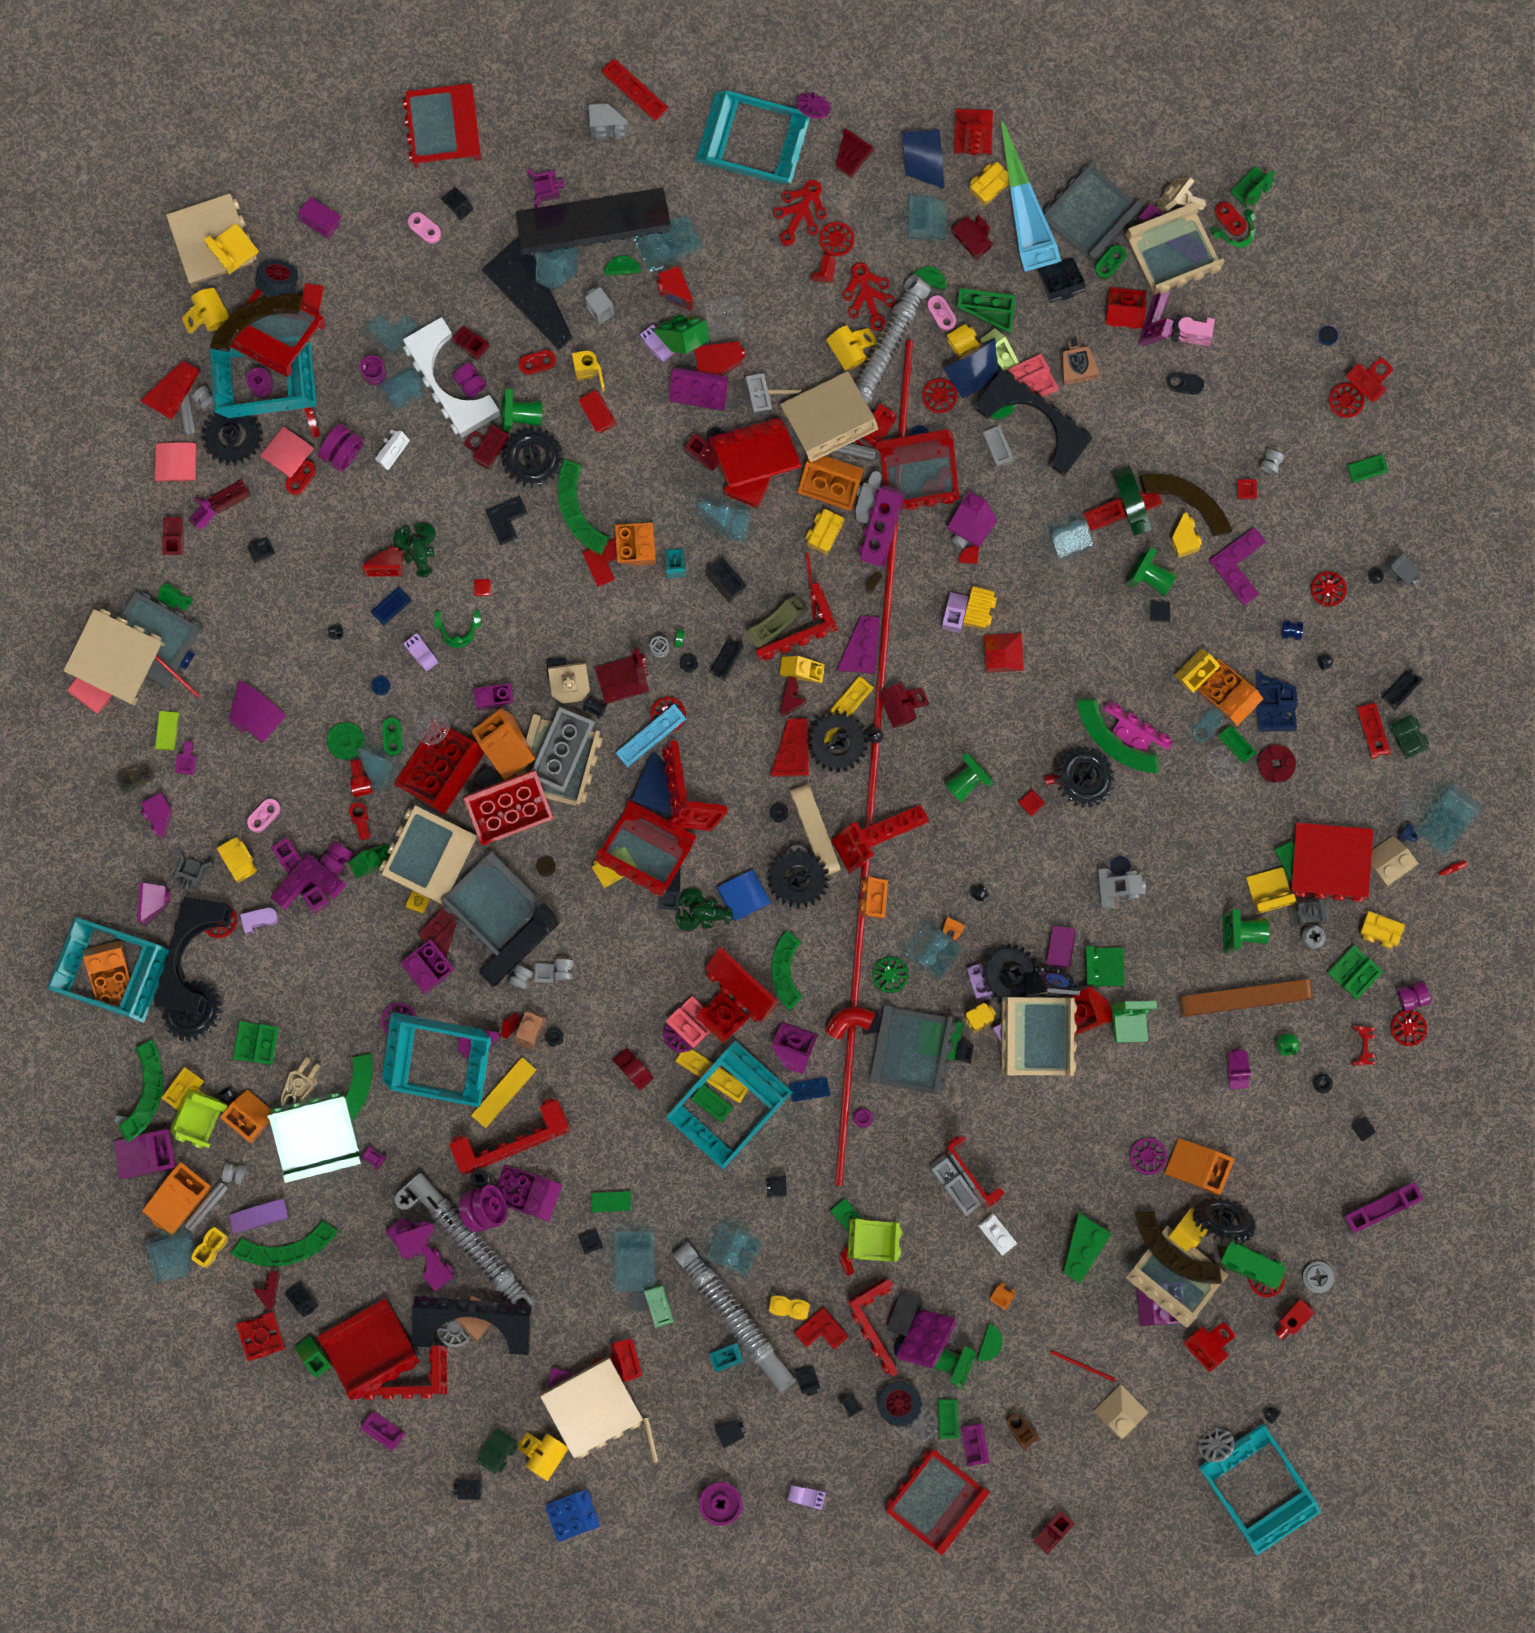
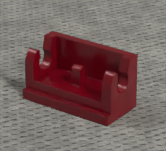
M239 479L238 482L212 496L210 495L208 499L216 513L219 514L250 497V494L243 481Z

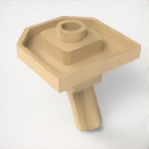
M1191 177L1175 178L1164 190L1163 195L1158 200L1157 208L1160 211H1168L1175 205L1184 207L1197 202L1199 210H1203L1206 203L1204 199L1192 196V193L1188 190L1194 182Z
M586 662L548 667L552 696L561 703L582 701L589 693L590 687Z

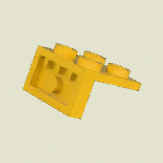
M237 223L214 240L210 235L204 239L206 246L229 275L259 253L258 249Z
M1283 868L1246 878L1256 914L1293 905L1296 902L1294 894L1290 892Z

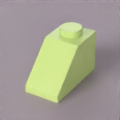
M993 329L980 339L982 343L993 338L996 339L997 365L1000 370L1006 371L1020 364L1006 337L998 330Z

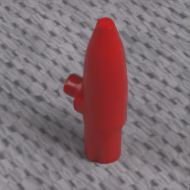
M1463 860L1441 870L1438 874L1440 876L1456 872L1467 867V863Z

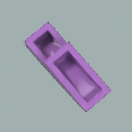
M284 1199L229 1215L233 1234L290 1219Z

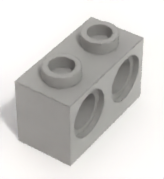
M601 287L598 289L593 288L587 292L585 297L586 308L599 325L615 315L613 304Z

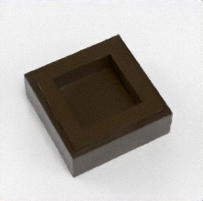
M875 572L866 586L868 593L873 594L883 575Z

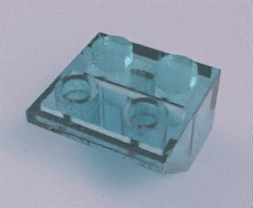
M910 196L908 239L946 240L947 203L931 197Z
M574 246L572 249H556L553 252H537L536 282L551 290H555L575 277L578 271V246Z
M413 367L380 386L392 409L404 407L407 401L412 398L414 400L420 398L425 391L423 382Z
M1075 520L1070 523L1069 527L1064 529L1063 527H1058L1050 535L1049 544L1057 563L1090 550L1094 545L1086 520Z
M926 923L905 955L916 965L938 980H941L962 949L941 930Z
M722 1223L707 1259L747 1277L762 1241L737 1228Z

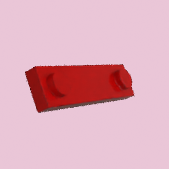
M614 58L601 71L611 83L654 122L668 110V107Z

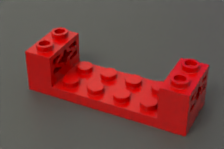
M553 1098L542 1102L543 1105L539 1107L548 1129H544V1127L538 1128L533 1131L531 1136H519L515 1138L514 1143L508 1144L505 1142L496 1146L497 1150L491 1152L488 1149L480 1152L479 1157H476L471 1142L467 1137L461 1135L453 1138L449 1146L460 1173L463 1176L476 1169L484 1168L571 1132L558 1100H553Z

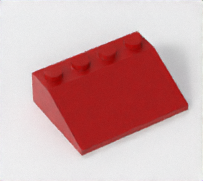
M781 418L709 438L711 457L730 488L801 468L800 460Z
M435 720L394 782V785L445 815L485 753L475 741Z
M535 769L463 796L482 846L554 819Z
M720 947L705 968L707 972L706 977L713 983L717 981L721 985L719 989L728 996L730 994L735 998L733 1002L741 1010L745 1008L749 1012L747 1015L755 1023L757 1021L762 1023L776 1009L777 1000Z

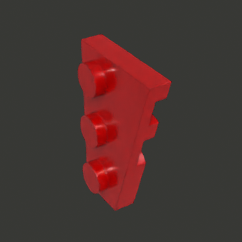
M182 361L140 401L173 420L200 370Z

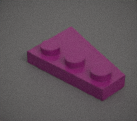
M860 617L837 671L875 674L880 617Z

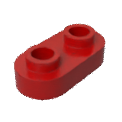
M1222 202L1216 207V218L1231 235L1240 236L1245 232L1246 221L1230 203ZM1222 209H1227L1228 213L1224 214ZM1234 223H1239L1240 227L1236 228Z
M550 350L526 355L519 361L520 371L528 376L550 370L556 365L555 354ZM549 358L550 362L545 364L543 362L544 359ZM526 364H532L531 369H526L525 366Z
M304 460L292 477L286 480L285 487L289 494L294 496L302 494L314 478L316 468L311 461ZM308 468L310 469V472L308 474H304V469ZM297 483L299 484V487L297 489H293V484Z

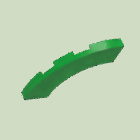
M787 930L775 948L771 971L775 991L783 1005L791 1011L803 998L797 991L791 977L792 959L801 942Z

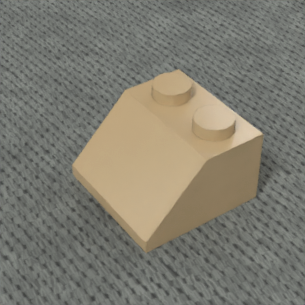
M1395 836L1390 837L1372 850L1371 871L1384 889L1419 864L1408 848Z

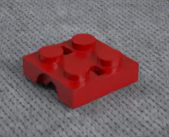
M722 991L708 1006L704 1007L696 1015V1018L722 1043L728 1040L750 1018Z
M274 1312L236 1324L247 1362L286 1349ZM276 1330L277 1334L270 1336L269 1332ZM251 1338L252 1343L246 1344L245 1340Z

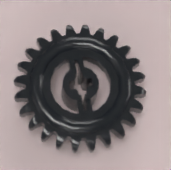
M215 412L214 418L208 416L210 423L204 422L208 429L201 430L206 435L201 437V440L207 442L203 444V447L209 448L206 453L208 455L213 454L212 460L219 457V464L225 460L226 466H229L231 461L236 466L237 461L244 464V458L250 461V454L256 455L254 449L261 448L257 443L263 441L262 438L258 437L263 434V431L258 430L262 426L261 423L255 424L258 420L257 416L251 418L252 415L227 418ZM238 424H240L246 431V438L240 447L234 449V445L238 444L241 440V434L238 429ZM224 425L227 426L223 429L222 435L227 442V448L219 441V433ZM232 431H234L235 435H232V438H229L228 434H231Z
M531 427L530 432L523 428L522 434L516 431L517 437L510 435L512 442L506 441L505 444L508 448L502 449L507 454L501 456V459L507 460L502 463V466L508 467L505 473H511L510 480L516 477L517 485L523 481V487H526L529 482L531 488L534 487L535 482L539 487H541V481L548 485V477L554 480L555 478L552 473L559 474V470L556 467H562V463L558 460L563 459V456L558 454L563 451L562 448H556L560 442H553L555 436L551 435L548 437L549 431H545L542 434L541 428L535 432L534 427ZM532 444L539 445L546 453L545 463L540 468L538 466L541 463V455L537 449L533 448ZM524 446L527 449L523 455L524 462L532 470L525 469L519 463L518 455ZM528 446H530L532 455L535 457L534 463L536 468H534L533 462L530 459L531 454Z
M836 710L833 716L832 712L828 711V718L821 714L822 721L815 719L817 726H810L814 732L808 733V736L812 737L811 740L807 741L808 744H812L808 751H814L811 758L817 757L815 763L819 764L822 762V769L828 766L829 772H832L835 767L836 772L840 773L842 767L843 771L847 772V765L854 769L853 762L860 764L861 762L858 757H865L861 751L868 750L867 747L863 746L864 743L869 742V740L863 739L868 732H861L865 725L858 726L860 719L853 721L854 714H850L847 717V711H843L840 716L839 710ZM839 727L847 731L844 734H832L828 739V743L824 745V738L830 729ZM837 738H843L840 741V745H834ZM848 739H851L850 747L844 754L836 756L828 752L831 749H845L848 745Z
M1077 746L1076 750L1071 748L1069 753H1063L1065 758L1061 757L1058 759L1062 764L1055 766V768L1060 770L1054 773L1055 776L1060 777L1055 780V783H1061L1057 790H1065L1062 797L1069 795L1067 802L1075 799L1074 806H1077L1080 802L1082 804L1081 808H1084L1087 802L1089 808L1093 807L1094 802L1098 806L1100 799L1102 802L1106 801V796L1111 795L1109 789L1114 788L1113 784L1110 783L1115 781V778L1110 776L1114 773L1113 770H1109L1112 764H1106L1107 757L1101 758L1102 752L1096 754L1095 748H1092L1090 751L1087 746L1083 750L1080 746ZM1080 763L1088 764L1087 767L1081 768L1073 776V770L1076 765ZM1095 769L1098 779L1096 786L1089 790L1082 789L1094 780L1095 774L1093 770Z
M797 848V851L794 853L792 849H789V854L783 851L782 857H775L777 862H771V866L774 868L768 869V873H771V875L767 876V880H772L768 883V887H774L771 890V894L778 893L776 900L783 898L782 905L789 901L790 908H792L794 903H796L797 909L800 908L801 903L807 908L808 901L814 906V898L821 901L820 894L826 895L824 888L828 889L829 884L825 881H830V877L825 874H828L829 870L823 869L826 866L825 862L819 863L821 860L820 856L814 858L815 852L808 854V850L805 849L801 853L800 848ZM796 865L804 866L809 870L806 872L801 868H796L791 872L790 876H784L790 867ZM813 879L808 888L801 890L805 887L807 880Z
M1007 944L1005 948L1004 945H1000L999 948H994L992 953H988V959L984 960L986 966L982 967V970L986 974H983L982 978L986 979L983 984L988 986L987 992H993L992 998L997 997L998 1003L1002 1002V997H1034L1026 996V973L1032 972L1034 968H1039L1040 966L1032 965L1036 958L1029 960L1031 952L1024 955V947L1018 950V945H1014L1012 949L1011 944ZM1005 962H1012L1016 964L1005 969H1000V966ZM999 977H1001L1003 983L1007 985H1011L1016 982H1020L1021 984L1016 989H1009L1001 983Z
M193 980L191 984L189 981H186L185 986L189 991L202 995L208 1000L203 1019L185 1016L186 1023H184L178 1014L164 1012L166 1014L162 1016V1019L166 1020L164 1026L168 1027L167 1032L172 1033L174 1038H178L179 1035L181 1041H184L185 1037L188 1042H191V1037L198 1041V1034L206 1038L204 1031L212 1033L210 1026L217 1027L214 1020H221L216 1014L223 1013L220 1008H217L223 1005L222 1002L216 1001L221 998L219 994H214L217 990L211 988L210 984H205L203 981L198 983L196 980Z
M1211 1197V1199L1207 1198L1200 1201L1195 1206L1193 1221L1196 1222V1227L1200 1224L1202 1225L1200 1232L1208 1229L1206 1237L1210 1233H1214L1213 1241L1216 1237L1220 1236L1221 1243L1227 1238L1229 1245L1232 1239L1235 1240L1236 1245L1240 1239L1243 1244L1245 1240L1249 1241L1255 1233L1256 1222L1252 1214L1247 1209H1243L1242 1205H1237L1235 1201L1230 1202L1229 1199L1223 1200L1220 1197L1218 1199ZM1214 1212L1217 1214L1216 1220L1212 1216ZM1235 1218L1238 1221L1237 1225H1234L1233 1223Z

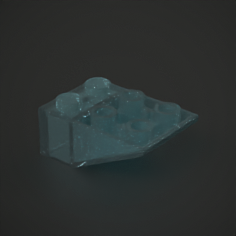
M688 215L670 220L672 230L664 234L654 233L646 237H635L634 241L650 272L664 268L704 248Z
M707 501L696 502V513L726 539L748 544L752 527V514H749V511L743 509L734 511L725 505L716 507Z
M1451 784L1416 833L1447 856L1483 806Z
M654 1231L615 1232L616 1292H644L646 1289L655 1287Z

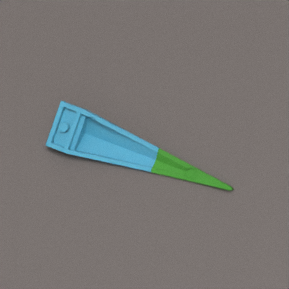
M1002 122L1001 126L1019 253L1024 271L1027 272L1061 262L1056 241L1004 122Z

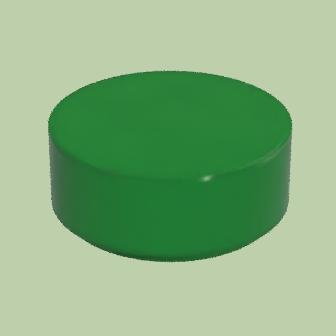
M677 628L674 647L681 648L683 645L684 629Z

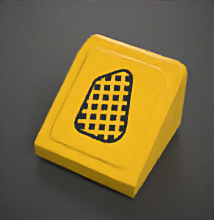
M412 891L405 907L424 915L430 898Z

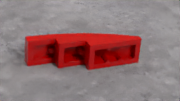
M1144 491L1140 492L1146 511L1163 505L1159 494H1144ZM1122 499L1114 500L1084 513L1091 531L1128 519Z

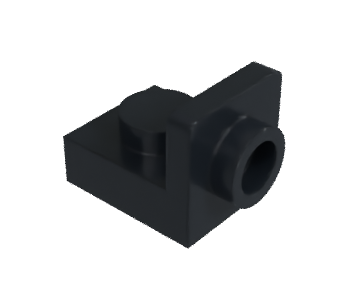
M456 187L441 198L443 203L460 221L474 210L469 200Z
M301 1282L285 1294L302 1317L311 1314L319 1306Z
M813 1366L795 1372L802 1394L806 1393L808 1397L818 1393L817 1389L821 1387Z

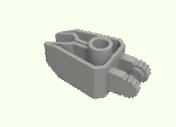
M873 471L868 484L859 485L856 495L859 496L856 506V520L858 522L868 524L871 521L869 513L871 508L875 507L876 500H874L876 490L880 489L882 478L878 471Z

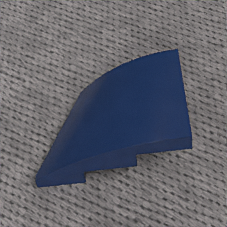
M940 129L903 132L905 175L944 189Z
M993 338L981 343L978 348L962 354L960 359L944 366V371L962 399L989 384L999 374L996 339Z
M654 752L647 763L632 801L668 815L671 808V798L667 788L668 779L665 774V763Z

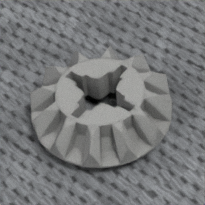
M1314 1262L1304 1270L1303 1282L1306 1288L1313 1293H1323L1332 1287L1334 1273L1327 1264ZM1317 1271L1319 1275L1326 1276L1324 1279H1321L1320 1286L1317 1280H1310V1278L1316 1276Z

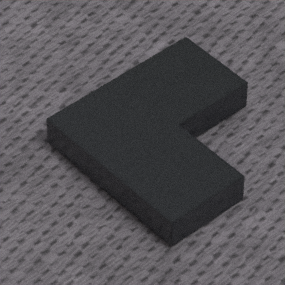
M520 496L485 511L500 546L518 539L511 521L528 514Z

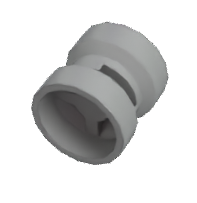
M206 385L200 387L192 395V399L195 402H199L204 412L209 411L214 406L213 395H211Z
M1268 449L1260 469L1277 475L1279 471L1278 466L1283 462L1284 455Z
M657 636L651 640L650 650L652 655L656 658H663L668 654L669 643L666 638Z
M555 959L554 966L556 971L553 974V979L571 981L573 974L570 971L573 968L574 961Z
M516 964L514 976H510L508 983L525 990L527 987L526 981L532 977L533 972Z
M225 1163L222 1181L228 1183L233 1181L236 1184L242 1185L246 1166H233L231 1163Z

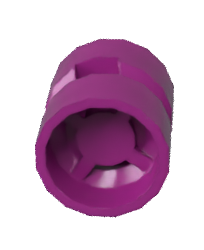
M367 356L360 364L361 374L367 384L376 386L384 382L387 372L383 361L379 357Z
M472 363L463 365L452 375L458 386L462 385L461 390L467 398L474 397L487 386L483 377L477 375L478 371Z
M254 368L249 371L246 383L251 393L259 398L268 396L273 390V381L268 371L263 368Z
M333 841L327 849L328 854H323L319 863L339 877L344 869L343 864L348 863L354 854L336 841Z
M1423 980L1413 983L1412 987L1406 985L1397 988V996L1404 1012L1415 1009L1416 1005L1423 1007L1431 1004L1429 991Z

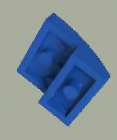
M754 870L746 872L717 888L727 909L728 907L733 909L734 922L771 904Z

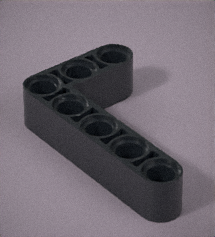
M546 903L541 904L533 912L534 919L479 973L492 987H495L515 968L516 964L518 965L559 925V916Z

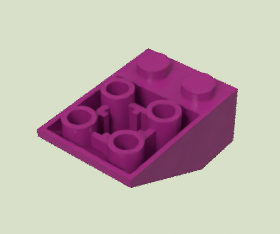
M169 1129L138 1135L128 1143L125 1139L114 1141L120 1180L172 1171L177 1167L172 1133Z
M506 1165L503 1167L497 1184V1188L502 1192L506 1200L507 1208L547 1222L551 1219L563 1186L552 1180Z

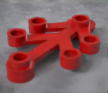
M810 180L806 182L803 189L794 192H783L782 200L784 203H791L793 199L804 197L801 203L786 208L777 207L774 209V217L778 220L783 219L784 216L796 213L788 230L780 235V242L783 246L790 247L794 244V233L803 216L807 224V233L811 236H815L818 233V226L814 223L809 209V204L813 200L816 208V217L823 220L827 216V211L822 206L819 197L822 193V186L818 181ZM814 186L816 191L812 192L809 188ZM788 194L791 198L786 200L784 196ZM782 211L783 214L781 216H777L776 212ZM823 211L825 214L823 216H819L818 212ZM815 227L816 231L811 232L809 229ZM790 235L791 239L785 240L784 236Z
M856 263L851 268V276L853 278L848 288L843 291L842 297L845 301H851L854 297L853 292L859 282L862 289L854 305L849 308L848 315L850 318L856 319L859 316V310L864 300H866L871 315L870 327L874 331H881L885 326V319L878 314L873 297L884 302L885 306L889 308L895 305V298L892 295H886L869 287L867 280L878 284L881 290L889 288V280L870 273L869 267L865 263ZM861 269L864 273L858 275L857 270ZM882 281L887 282V286L882 287L880 283ZM849 292L852 296L850 298H846L844 296L845 293ZM890 298L893 300V303L888 304L886 300ZM851 310H856L857 314L851 315L850 312ZM878 321L881 323V326L875 327L874 323Z

